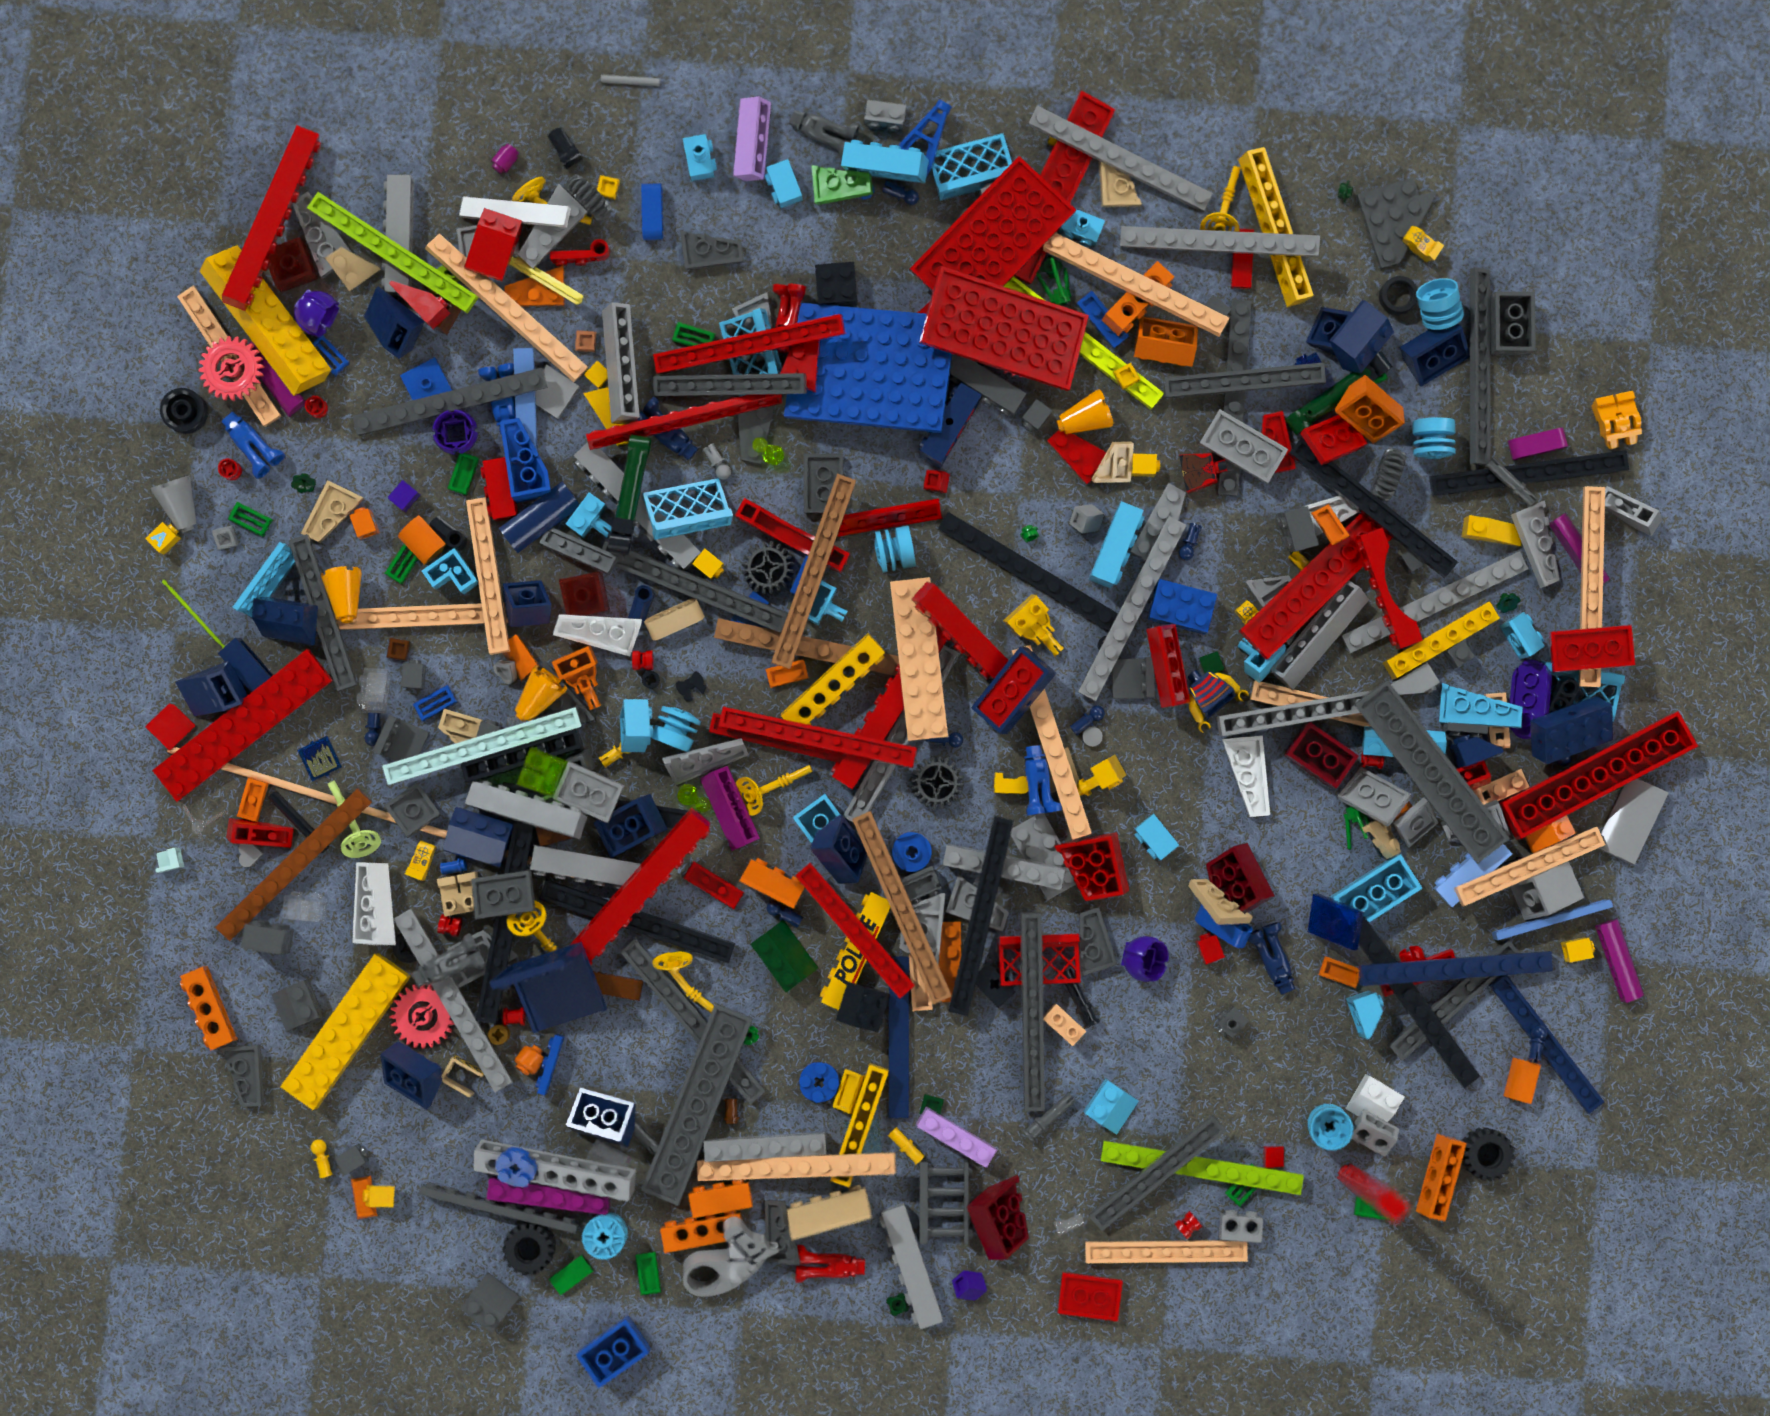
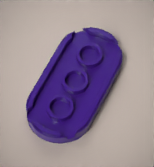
M1537 660L1522 662L1514 670L1511 682L1510 703L1523 707L1522 727L1510 729L1517 737L1527 740L1531 739L1530 720L1549 714L1552 675L1549 668Z

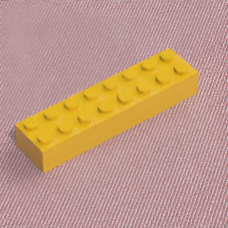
M238 245L205 258L200 269V273L221 300L224 288L241 252ZM262 279L260 288H255L253 293L255 299L251 306L248 305L246 311L225 304L293 396L326 380L332 369L264 279Z
M380 953L374 954L280 1087L310 1109L315 1110L319 1108L389 1009L393 1000L396 999L411 978V975Z

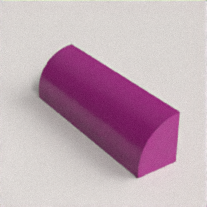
M254 344V348H252V350H259ZM259 351V354L255 357L263 358L258 364H262L264 368L258 371L263 373L264 376L258 377L287 416L290 417L305 406L306 400L300 393L295 396L292 395Z
M1565 512L1551 521L1549 526L1581 573L1582 536ZM1603 569V584H1604V583L1607 582L1610 578H1609V576L1607 575V573L1605 572V570Z
M728 766L700 778L731 850L734 851L760 839Z
M1618 918L1595 925L1620 1001L1627 1003L1644 996Z

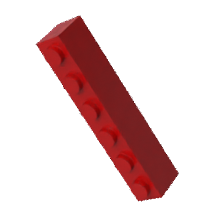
M926 582L911 599L916 604L914 606L915 609L921 614H925L928 617L927 621L933 627H938L942 631L940 634L946 640H951L955 644L953 647L956 651L967 656L966 661L973 667H977L980 670L979 674L984 679L994 680L1009 660L935 584Z

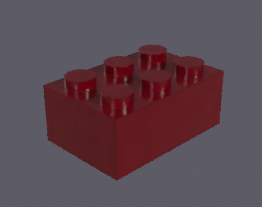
M1306 722L1283 755L1331 789L1338 788L1359 757L1355 752L1311 722Z

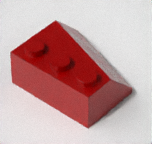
M1117 832L1076 839L1054 846L1057 852L1063 856L1065 860L1063 862L1071 872L1074 882L1085 901L1124 895L1129 891Z

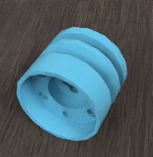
M1442 278L1431 280L1418 288L1416 296L1422 322L1426 328L1432 330L1446 329L1462 320L1464 311L1457 282L1452 279Z
M1442 417L1414 420L1413 435L1422 437V439L1413 442V446L1418 447L1413 450V456L1425 459H1441L1455 455L1456 449L1450 446H1454L1456 441L1446 438L1455 434V420Z
M909 526L897 527L895 529V537L891 538L888 529L885 530L886 539H882L880 531L875 532V551L877 561L883 573L888 572L886 563L891 562L892 571L896 570V561H900L903 569L916 567Z
M662 706L661 711L669 715L667 718L658 716V719L663 721L665 725L664 727L655 725L653 737L650 738L689 752L694 740L686 736L687 732L697 733L698 730L691 728L690 724L693 723L700 726L701 721L691 713L681 709Z
M1322 1104L1317 1106L1308 1117V1131L1319 1147L1326 1150H1338L1350 1142L1353 1135V1124L1350 1117L1341 1107L1334 1104ZM1331 1121H1333L1332 1125L1334 1127L1332 1129L1328 1128L1326 1130V1126L1324 1124L1326 1122L1330 1123Z
M609 1212L607 1215H595L583 1231L582 1242L585 1250L591 1256L598 1259L614 1257L621 1251L628 1238L627 1225L619 1215L613 1212ZM603 1232L605 1235H609L606 1241L600 1238Z

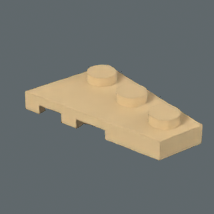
M327 480L301 534H308L311 539L321 543L365 498Z

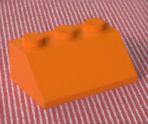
M1143 316L1138 324L1134 357L1142 360L1149 359L1160 363L1192 367L1197 349L1198 326Z
M1366 375L1349 385L1335 408L1337 414L1373 444L1405 424L1403 407Z
M759 858L756 861L751 859L740 882L795 908L805 888L797 877L792 876L790 879L784 876L785 871L777 867L772 870L766 867L767 862Z

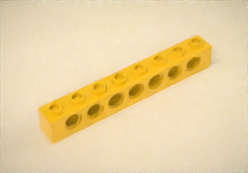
M1265 147L1247 151L1238 161L1262 233L1293 234ZM1270 255L1287 307L1304 303L1314 296L1301 256Z

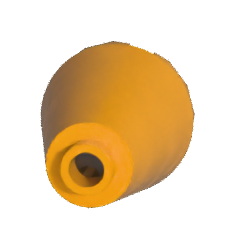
M1100 389L1094 391L1059 415V420L1056 422L1060 432L1064 431L1065 434L1114 426L1110 409L1106 405L1105 397Z
M347 566L327 569L325 574L321 573V578L336 619L343 624L352 623L353 619L357 618L362 571L358 567H353V570H347Z
M538 665L533 667L515 708L517 718L523 722L532 721L567 690L566 685L562 687L559 684L561 680L545 668H542L541 671L538 670Z

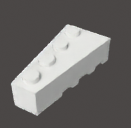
M356 862L352 943L396 945L387 863Z

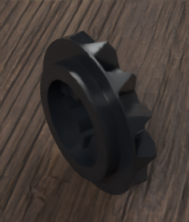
M402 933L398 934L395 938L396 945L392 946L395 957L404 963L417 961L415 955L409 950L402 952L406 947V942Z

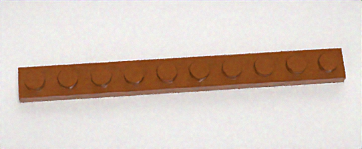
M357 788L215 928L226 939L231 941L244 928L245 924H248L373 801Z

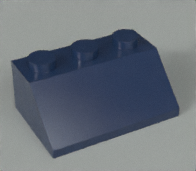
M1362 300L1329 342L1343 370L1362 373L1394 331L1389 319L1366 300Z
M1458 323L1446 329H1429L1400 347L1403 360L1420 387L1470 358L1463 327Z
M272 597L253 599L252 619L262 636L315 645L317 605Z
M455 807L448 826L443 851L501 868L511 841L513 824Z
M838 815L816 832L810 850L838 884L859 883L868 854L861 838L842 815Z
M397 1041L380 1054L384 1084L427 1110L430 1108L442 1084V1069L437 1063H433L424 1055Z
M580 1088L566 1126L575 1133L628 1147L635 1129L636 1104Z

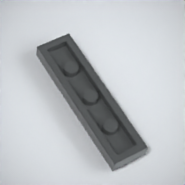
M554 528L545 532L540 541L541 546L607 575L611 574L619 559L615 554Z

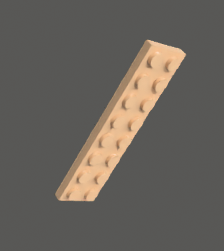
M930 577L890 582L908 741L948 737L936 628L927 621L928 617L925 614H921L915 609L914 606L916 604L911 600L926 582H930Z

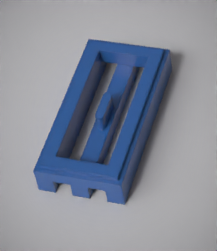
M324 336L317 338L312 343L314 347L318 346L337 366L335 370L330 366L332 369L331 373L335 377L346 365L350 364ZM322 340L343 361L341 364L320 344Z
M446 685L415 702L413 706L422 722L458 702L449 685ZM446 691L448 693L424 708H419L420 705ZM449 698L451 699L450 702L442 705L441 707L433 710L432 712L426 715H423L425 711L433 708L434 706L442 703L443 701Z

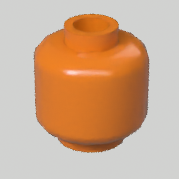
M536 1045L532 1047L524 1046L515 1057V1063L517 1064L515 1067L527 1076L529 1074H536L544 1060V1057L541 1055L543 1051Z

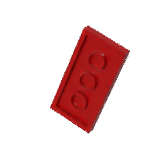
M1632 625L1549 632L1552 672L1635 665Z

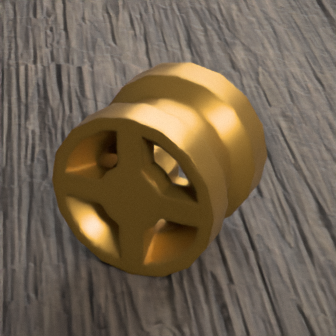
M503 1024L495 1025L489 1030L488 1038L491 1043L502 1045L510 1038V1030Z

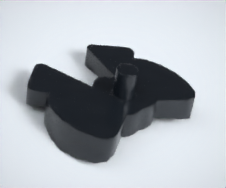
M697 671L685 681L676 682L678 692L684 695V700L689 701L693 700L690 689L696 687L704 694L706 685H703V677Z

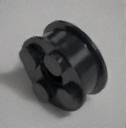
M176 388L163 397L160 404V416L163 422L174 431L181 434H191L200 430L206 423L208 407L205 400L193 390ZM187 406V413L180 415L181 408Z

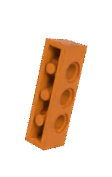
M1158 261L1143 275L1168 288L1173 286L1171 282L1174 276ZM1126 292L1104 315L1102 321L1120 336L1123 332L1128 333L1134 326L1132 322L1136 318L1140 320L1147 313L1145 309L1149 305L1151 307L1154 305L1143 300L1144 303H1140L1135 298L1137 296ZM1123 310L1128 311L1131 316L1124 315Z
M202 966L181 975L182 981H180V985L183 991L188 994V1005L197 1016L195 1021L198 1028L203 1031L205 1046L209 1047L211 1051L238 1040L208 966ZM198 985H201L204 990L201 996L196 993ZM206 1003L211 1006L209 1014H206L203 1009ZM213 1022H216L219 1026L216 1033L211 1029Z
M1441 1134L1436 1135L1416 1212L1428 1218L1446 1221L1467 1143L1453 1137Z
M741 1211L724 1212L723 1215L718 1216L716 1214L707 1215L703 1219L688 1217L682 1223H677L676 1220L665 1222V1226H662L660 1229L664 1253L726 1242L724 1231H720L717 1228V1223L725 1221L730 1217H738L742 1220ZM700 1225L706 1226L708 1233L705 1235L699 1234L697 1227ZM685 1229L688 1232V1237L685 1239L680 1238L677 1231Z

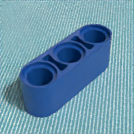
M662 183L641 184L643 240H663Z
M1202 903L1195 916V921L1199 925L1236 948H1244L1253 931L1252 927L1247 923L1217 925Z

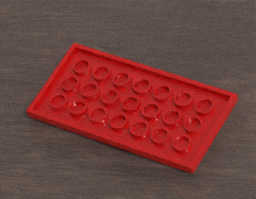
M1018 156L910 268V271L932 292L940 266L1004 287L1071 218L1076 209Z
M940 266L919 343L1069 391L1089 315Z

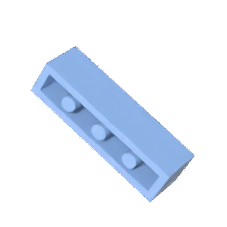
M1503 844L1478 864L1467 853L1464 856L1466 859L1462 863H1455L1449 869L1451 872L1446 877L1443 875L1435 881L1436 886L1433 889L1448 906L1453 907L1459 902L1454 887L1494 871L1512 853Z

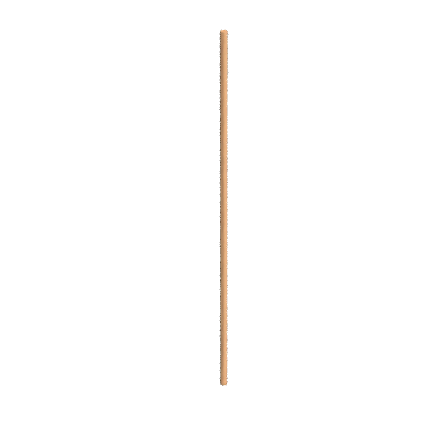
M174 746L171 750H167V753L174 754L180 748ZM230 763L221 768L228 772L263 781L270 785L325 802L338 804L333 795ZM368 806L362 812L396 823L388 812ZM426 825L419 830L442 838H446L447 834L446 830ZM529 856L528 864L531 865L532 857Z

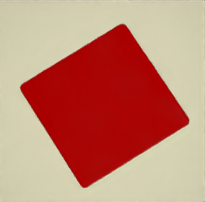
M169 703L145 727L168 750H171L195 727V724L175 705Z

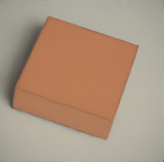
M576 330L575 351L595 352L597 333L594 331Z

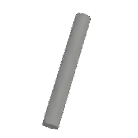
M601 75V83L660 86V78Z

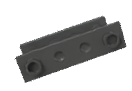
M928 1160L920 1161V1244H928V1239H932V1237H964V1244H968V1239H972V1226H968L967 1210L968 1178H972V1165H968V1160H964V1167H932V1165H928ZM932 1175L964 1176V1188H932V1186H928V1177H932ZM932 1196H964V1208H932V1206H928V1198H932ZM932 1216H964V1228H932V1226H928V1218H932Z

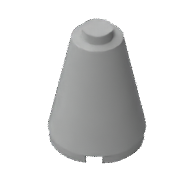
M189 475L151 488L152 493L177 530L182 529V532L194 529L193 525L197 524Z

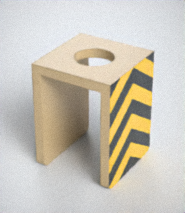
M455 1055L451 1058L442 1074V1082L462 1094L472 1097L475 1094L474 1091L449 1078L448 1075L455 1063L480 1077H483L484 1073L477 1066Z

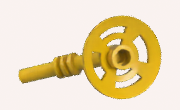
M1233 166L1228 185L1224 188V196L1221 198L1223 201L1220 212L1207 215L1200 224V230L1225 231L1226 226H1229L1227 231H1231L1232 226H1234V232H1239L1237 220L1227 213L1230 202H1233L1232 198L1235 196L1233 193L1236 192L1234 189L1240 173V167ZM1211 219L1208 228L1205 229L1206 222Z
M537 177L525 183L513 195L512 201H530L531 203L547 204V201L539 198V192L546 183L545 178ZM585 215L580 222L590 225L592 217Z
M811 765L805 766L790 774L786 773V776L783 774L782 778L779 776L777 780L758 787L748 777L739 778L735 784L742 799V793H744V798L748 804L745 803L744 799L743 802L749 815L754 816L762 810L763 794L779 787L784 788L785 785L792 784L794 780L813 772Z
M535 901V908L539 909L542 914L540 916L537 911L523 913L519 918L515 917L517 914L508 915L507 925L514 935L527 937L534 934L540 941L541 947H545L544 950L547 953L557 950L554 942H550L551 939H548L540 930L546 921V910L541 903ZM514 925H517L522 932L517 931Z
M682 951L668 952L653 959L652 963L655 968L668 971L684 990L686 996H690V1000L693 999V1002L699 1003L708 1012L712 1013L714 1005L701 996V992L698 993L697 989L694 990L695 987H691L679 973L681 968L693 961L690 953Z

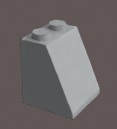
M1569 861L1510 886L1524 920L1550 915L1584 898Z

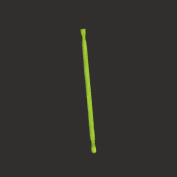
M163 580L162 583L223 649L225 646L176 591Z

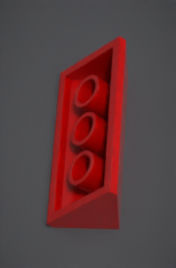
M1176 624L1146 629L1161 708L1191 702Z

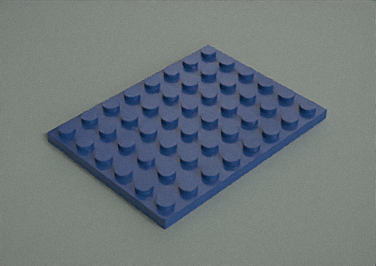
M801 303L797 323L842 314L846 334L820 340L816 392L807 390V394H787L784 411L785 418L942 433L952 354L919 343L927 314Z

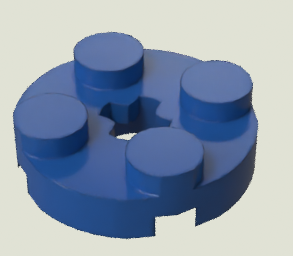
M908 832L899 836L892 848V857L895 864L908 872L922 870L929 863L932 855L929 841L923 835L915 832ZM910 846L918 850L914 858L906 855V851L909 850Z
M813 1062L806 1066L801 1073L799 1079L800 1090L807 1099L816 1103L828 1101L838 1090V1073L828 1063ZM816 1077L819 1079L824 1078L823 1087H816L814 1085Z
M519 1147L508 1148L499 1155L496 1161L499 1181L512 1186L526 1187L537 1172L535 1159L532 1160L528 1156L529 1152ZM517 1164V1167L521 1169L517 1170L513 1167V1165Z

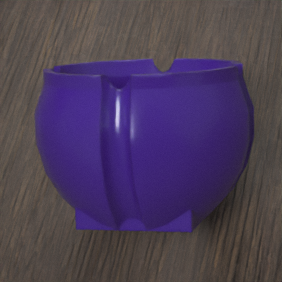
M307 289L294 305V318L298 326L305 333L319 338L326 333L325 328H330L339 311V303L326 292L310 291Z
M455 409L454 412L447 410L441 413L434 421L432 431L435 432L433 440L445 453L455 455L456 452L463 454L469 451L477 441L478 433L475 431L477 424L465 411ZM464 425L466 441L449 442L448 426Z
M1140 936L1131 942H1126L1121 965L1136 980L1143 982L1157 981L1167 969L1164 963L1169 961L1168 949L1157 938Z

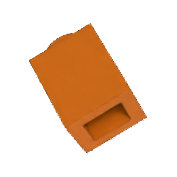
M361 507L354 510V514L349 515L359 539L362 540L380 533L370 509Z

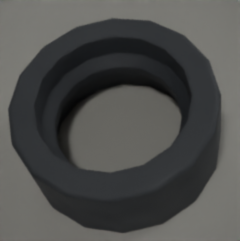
M1405 276L1390 278L1380 289V305L1389 314H1406L1417 303L1416 292L1418 288L1416 284ZM1393 285H1404L1409 290L1410 300L1406 305L1396 307L1389 302L1387 293Z

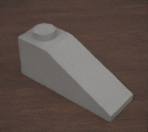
M1606 486L1605 509L1633 528L1652 536L1662 521L1660 511Z
M1428 662L1392 682L1391 685L1399 696L1415 695L1424 692L1427 695L1437 689L1435 685L1439 684L1440 681Z

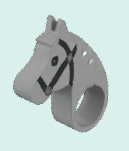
M730 1217L724 1221V1238L729 1243V1248L697 1251L689 1255L683 1264V1284L688 1292L701 1297L715 1296L730 1291L750 1278L762 1266L767 1257L778 1253V1243L768 1242L764 1234L760 1235L750 1231L740 1218ZM698 1266H709L718 1272L714 1278L708 1281H697L689 1276L690 1271Z

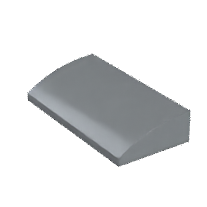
M1639 779L1625 784L1601 832L1605 845L1598 849L1630 865H1635L1667 798L1668 792Z

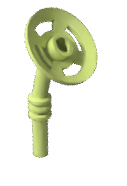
M335 780L328 783V786L338 803L337 807H339L345 799ZM356 820L349 824L353 834L345 838L341 844V851L345 856L360 858L378 849L381 844V838L378 833L371 830L360 831ZM348 844L352 850L347 849L346 845ZM367 844H370L369 847H367V848H365V849H363V850H359V849H362V848L366 847Z

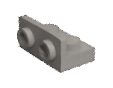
M867 100L864 125H868V128L871 129L885 127L888 131L898 132L899 129L903 130L906 105Z

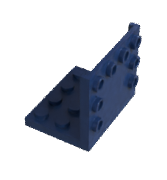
M582 942L511 964L490 981L492 990L496 988L504 990L511 987L512 983H514L533 1034L540 1030L608 1009Z

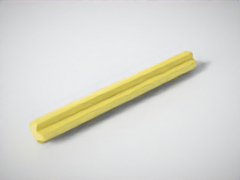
M511 258L509 265L572 303L576 305L582 303L583 295L537 267L532 269L522 258Z

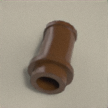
M724 1099L725 1117L723 1119L726 1120V1124L738 1123L740 1117L737 1116V1099Z

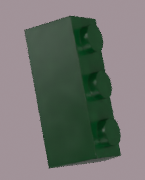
M784 920L750 944L785 993L818 969V966Z

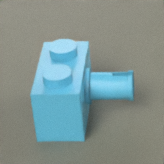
M706 134L683 138L691 181L714 177L713 171H717L715 159H711L710 152H713L712 141L707 140Z
M1076 209V212L1059 229L1058 233H1061L1062 236L1070 240L1073 238L1079 240L1083 246H1096L1105 220Z
M590 492L566 522V525L582 538H585L592 528L596 529L606 538L610 534L604 528L612 532V526L600 518L607 508L606 504Z
M821 581L808 618L810 622L819 625L821 619L826 614L840 620V622L844 620V616H846L848 611L832 603L837 588Z
M1244 637L1243 641H1240L1238 644V648L1249 655L1244 661V672L1260 683L1285 653L1286 645L1283 644L1266 660Z

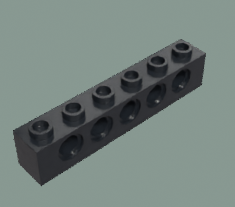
M575 728L460 763L465 782L472 783V781L476 782L584 749L579 730Z

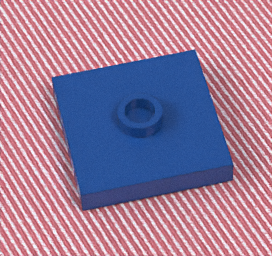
M435 357L400 375L412 400L452 391Z

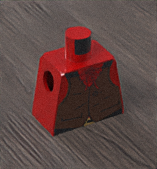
M1212 453L1179 455L1187 494L1218 483L1216 474L1228 471L1226 460L1214 462Z

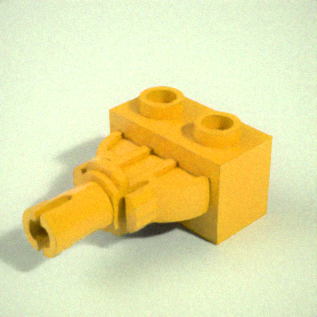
M1031 594L1003 620L1016 636L1033 640L1036 645H1040L1042 642L1054 656L1059 654L1058 651L1064 649L1052 636L1051 632H1054L1055 629L1050 625V618L1047 613L1049 609L1037 595Z
M1116 755L1090 768L1094 774L1093 777L1086 781L1084 778L1078 781L1076 786L1079 796L1091 795V789L1099 785L1101 789L1108 787L1110 790L1123 782L1122 778L1126 776V773Z

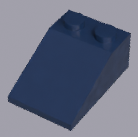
M651 794L639 797L613 811L608 823L600 819L593 822L610 858L668 830Z

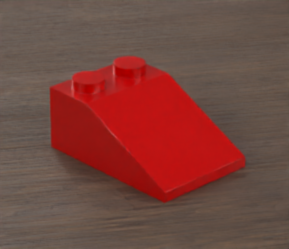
M484 208L477 224L464 269L503 281L522 233V220Z

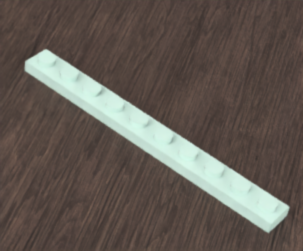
M575 707L386 764L382 767L387 783L390 785L572 730L582 725L577 708Z

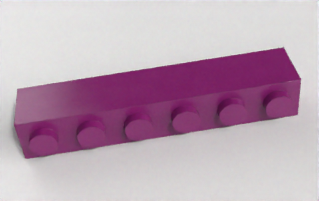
M492 1176L489 1179L486 1198L488 1200L604 1215L609 1213L611 1203L610 1197H600L595 1194L580 1193L575 1190L560 1189L559 1187L540 1185L534 1182H530L526 1187L512 1186L499 1181L496 1176Z

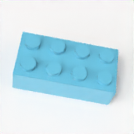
M851 140V143L845 142L841 166L846 171L870 173L873 177L925 183L929 159L918 148L909 147V150H903L897 145H889V148L882 147L880 143L871 142L870 145H865L862 141Z
M1121 501L1089 580L1108 588L1119 583L1123 573L1120 571L1121 566L1124 567L1129 559L1130 553L1127 551L1128 548L1131 549L1134 546L1138 536L1134 533L1142 526L1145 518L1142 516L1144 510Z
M1397 854L1337 891L1329 898L1346 925L1350 926L1362 916L1368 922H1371L1421 890L1422 887L1402 855Z

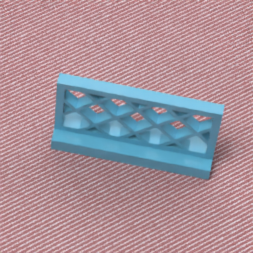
M999 134L938 150L936 157L941 156L946 161L942 167L934 163L931 169L939 199L944 200L978 191L984 185L993 183L1012 164L1004 134ZM1000 140L1002 147L999 152L990 148L992 142ZM979 146L984 149L980 157L971 153L973 147ZM957 151L965 154L961 162L952 158L953 154ZM987 151L996 155L992 163L983 159ZM968 156L977 160L973 168L964 164ZM1000 157L1007 161L1008 166L1000 168L995 163ZM949 161L958 165L954 173L945 169ZM980 162L989 166L987 172L981 173L976 170ZM961 167L970 171L968 177L962 178L957 175ZM942 172L951 176L949 182L940 184L939 177Z
M761 308L719 323L723 339L732 337L726 330V326L730 324L738 327L733 337L738 336L741 329L748 333L771 329L767 311ZM753 317L754 326L750 331L743 327L746 319ZM777 349L756 353L751 362L744 360L742 357H737L736 362L735 358L729 359L733 375L741 374L737 369L740 360L749 365L744 374H749L752 367L760 371L759 374H780L782 370ZM758 355L764 357L765 360L762 369L753 365Z
M719 478L642 493L652 525L654 540L731 525L733 514L731 508L729 509ZM716 485L717 492L715 496L705 491L707 487ZM695 490L699 492V495L694 499L687 495V492ZM675 493L680 496L677 503L667 498L669 494ZM702 495L712 499L708 506L699 501ZM656 497L661 502L658 506H655L649 502L648 498ZM683 498L693 503L689 509L679 505ZM714 501L721 504L723 510L716 511L711 508ZM664 502L673 506L670 513L661 509ZM695 505L705 510L703 514L692 512ZM676 509H679L686 514L683 518H677L673 513ZM657 512L667 517L665 521L656 523L655 515Z
M279 542L233 606L234 609L252 618L253 599L271 597L295 565L291 547Z
M1542 661L1557 681L1560 679L1558 676H1568L1579 684V670L1552 672V662ZM1601 671V684L1603 685L1597 687L1589 695L1583 687H1579L1586 697L1577 703L1591 699L1590 697L1600 692L1606 702L1611 704L1610 701L1613 699L1612 717L1614 722L1625 675ZM1608 685L1616 686L1614 694L1607 698L1602 689ZM1558 700V701H1556V703H1555V704H1557V706H1558L1559 708L1562 707V706L1559 704V702H1560L1561 700Z

